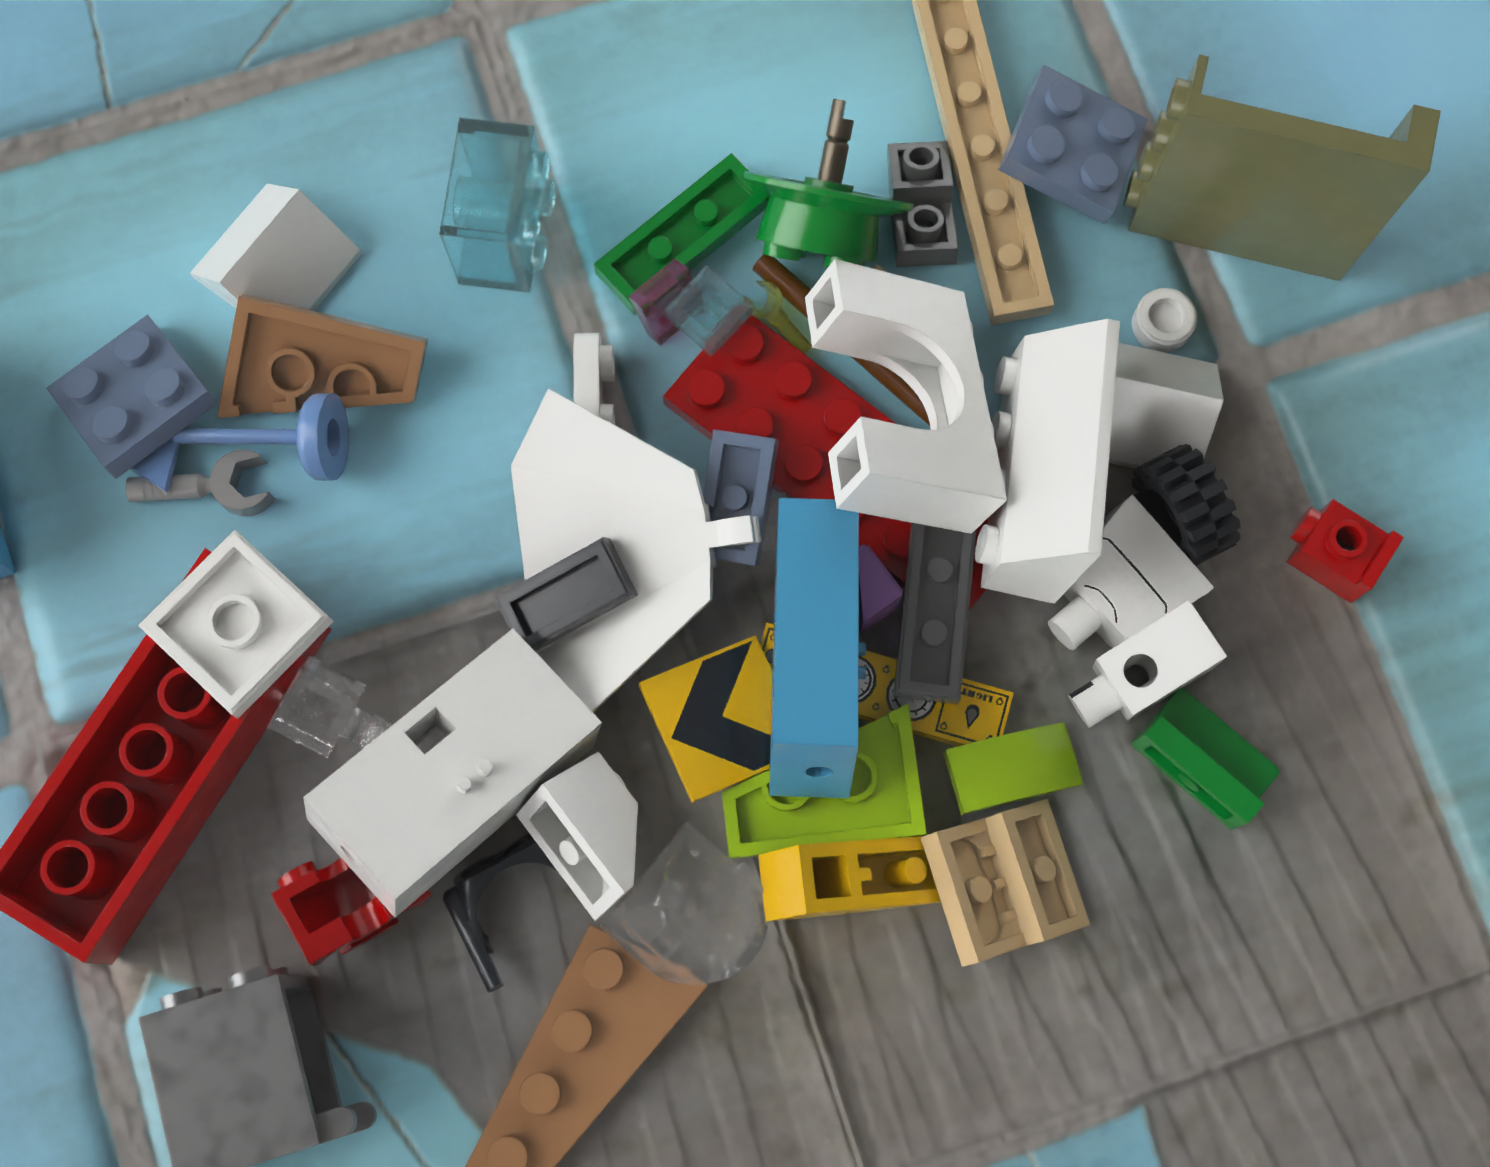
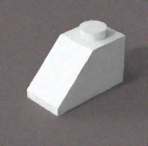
M598 751L543 783L516 816L594 921L604 916L634 886L638 803L626 788L622 778L612 770Z

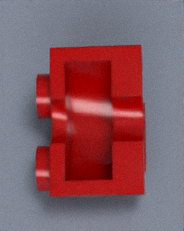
M342 858L320 870L317 869L313 861L301 864L279 878L277 883L280 889L270 894L309 965L312 966L320 965L326 957L338 950L342 955L347 954L399 923L397 918L388 911ZM427 890L399 915L413 907L423 905L431 896L430 891Z

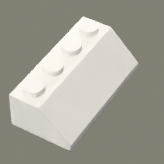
M1107 318L1026 335L1010 358L1004 356L1001 359L994 381V393L1002 395L1000 411L995 413L992 424L994 426V439L1000 468L1005 479L1007 501L988 518V524L983 525L977 539L975 561L983 564L981 588L1055 604L1101 556L1120 321Z

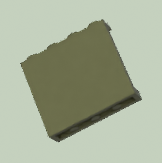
M1199 54L1188 79L1176 78L1168 100L1167 109L1160 112L1151 142L1147 141L1144 146L1138 170H1133L1123 204V206L1133 208L1128 231L1340 281L1430 172L1441 111L1413 105L1391 136L1387 138L1201 94L1209 56Z

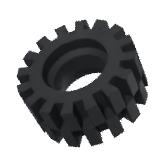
M1184 444L1135 468L1132 473L1135 477L1132 479V487L1138 492L1134 497L1192 563L1197 566L1237 545L1236 542L1240 541L1241 536L1237 529L1241 528L1239 518L1232 514L1233 511L1237 510L1233 499H1228L1224 493L1228 489L1223 479L1218 481L1214 476L1216 468L1210 461L1204 463L1203 453L1197 448L1192 451L1191 445Z

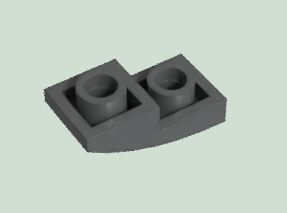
M947 141L888 144L889 196L891 199L914 204L912 211L891 215L896 267L956 264L958 243L952 209L954 184Z

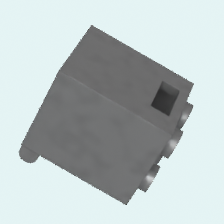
M270 965L261 966L229 976L230 989L222 991V988L203 991L202 987H194L161 997L159 999L161 1011L138 1017L172 1167H250L366 1130L373 1126L376 1121V1109L369 1102H359L346 1107L342 1105L311 977L289 975L287 967L271 970Z

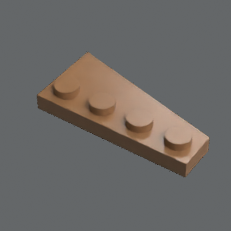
M590 924L465 1167H556L709 985Z

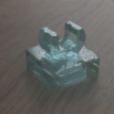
M706 265L664 310L669 321L712 357L753 314V305Z

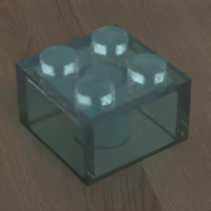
M459 117L439 232L459 285L530 293L533 271L542 272L544 269L546 236L539 234L542 216L551 217L553 213L555 181L548 179L549 154L548 151H540L535 126Z

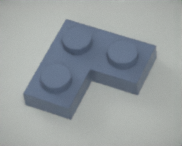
M713 429L704 491L702 492L705 503L709 504L710 520L717 521L748 515L757 516L761 535V542L714 548L715 559L760 566L779 440Z

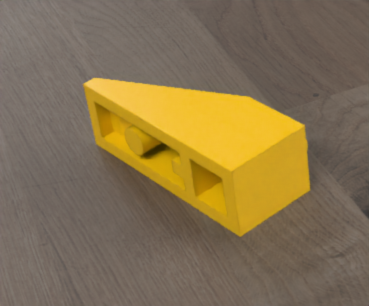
M923 836L800 844L759 854L758 859L766 922L941 903L920 838Z

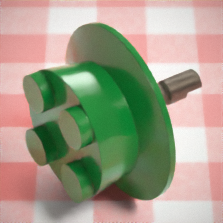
M833 99L826 132L828 139L824 143L818 179L805 177V181L743 171L742 178L770 195L756 235V239L765 241L764 255L799 261L800 258H805L806 251L826 255L825 267H829L834 259L865 266L866 261L877 262L879 217L913 210L914 204L853 191L854 186L842 184L849 150L847 142L851 140L854 124L853 120L843 118L846 105L845 100Z

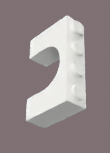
M834 259L805 297L812 348L872 361L890 369L900 376L918 395L925 407L930 422V430H924L860 417L828 453L836 509L972 534L1007 501L1005 479L1001 472L994 439V426L990 419L984 390V378L980 370L973 337V325L969 318L964 292Z

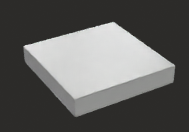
M234 530L138 626L231 715L239 719L334 621L242 535Z

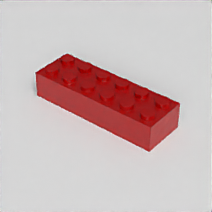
M204 548L185 578L212 552ZM328 627L239 719L231 715L146 634L1 847L0 911L83 963L113 965L332 629Z

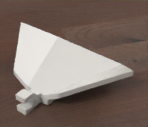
M551 389L547 390L511 464L524 578L527 580L600 538L606 537L611 539L638 593V596L535 651L594 713L713 600V568L716 567L714 548L761 542L759 519L757 516L748 515L711 521L709 504H706L695 469Z

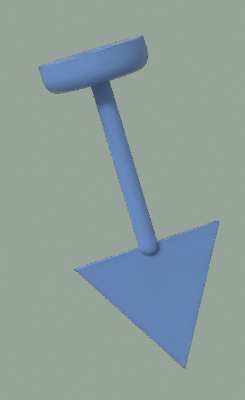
M336 393L313 394L303 403L298 416L297 429L185 428L130 470L168 494L181 444L297 445L299 459L309 476L319 481L338 480L344 472L348 459L349 425L347 413L342 400Z

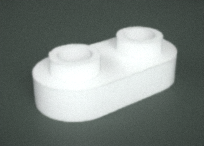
M575 333L573 344L574 402L615 425L614 404H604L603 382H614L615 378L613 345H602L600 333Z

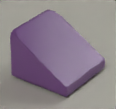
M865 544L859 547V632L863 633L896 610L903 595L901 587L870 546Z

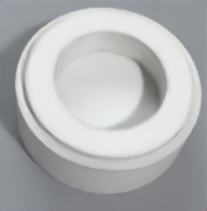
M1159 288L1147 293L1140 300L1132 316V330L1137 340L1148 349L1164 353L1181 348L1188 341L1197 324V312L1192 301L1184 293L1172 288Z

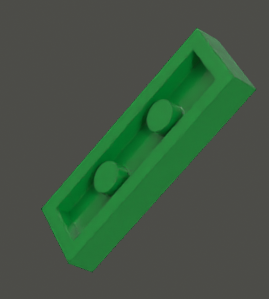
M732 153L594 263L595 274L634 316L766 209L770 195L742 178L743 171H750Z

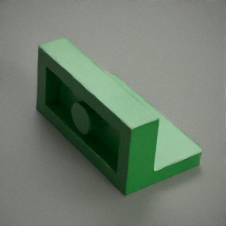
M1183 688L1173 693L1131 743L1136 750L1230 830L1248 824L1265 804L1259 798L1279 775V768Z

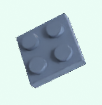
M1043 65L1033 79L998 170L1104 224L1115 213L1148 119Z
M148 314L46 388L102 466L115 479L219 404Z

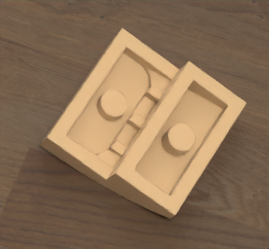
M1048 799L920 837L962 967L980 963L1013 950L1044 942L1090 925Z

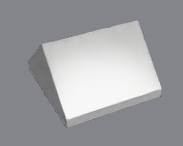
M266 184L190 274L195 280L234 308L237 307L238 297L245 294L315 311L360 258L362 252L299 189Z
M1118 343L1109 463L1135 469L1139 465L1184 444L1191 445L1192 451L1197 448L1203 453L1204 459L1224 401L1218 364Z

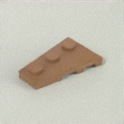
M243 294L238 297L217 418L238 417L242 414L273 412V414L297 412L311 395L320 393H336L342 400L345 408L414 402L417 397L428 339Z

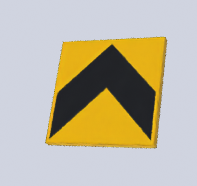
M756 635L639 682L640 690L691 803L770 769L772 669Z

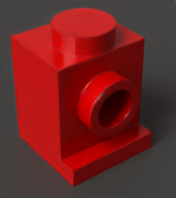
M1332 499L1320 511L1312 506L1309 507L1300 518L1289 536L1297 545L1286 562L1349 603H1352L1373 589L1404 537L1394 530L1388 534ZM1336 539L1351 547L1353 550L1348 551L1341 548L1337 543Z

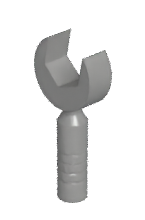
M235 450L222 456L213 466L210 477L200 473L173 475L168 494L143 477H128L126 480V495L129 502L195 499L212 493L214 498L230 513L238 516H253L266 510L275 500L270 492L243 497L236 490L244 469L267 464L261 455L250 450Z

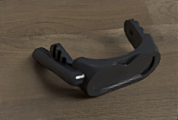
M530 833L515 840L497 854L485 857L461 871L454 878L455 886L446 890L443 895V901L489 993L503 987L504 984L490 955L494 951L489 938L477 918L478 902L482 891L496 874L513 865L538 863L556 870Z

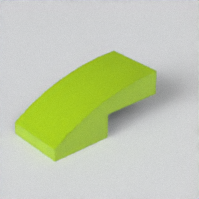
M1065 722L992 737L952 747L943 752L961 816L1015 801H1026L1084 784Z

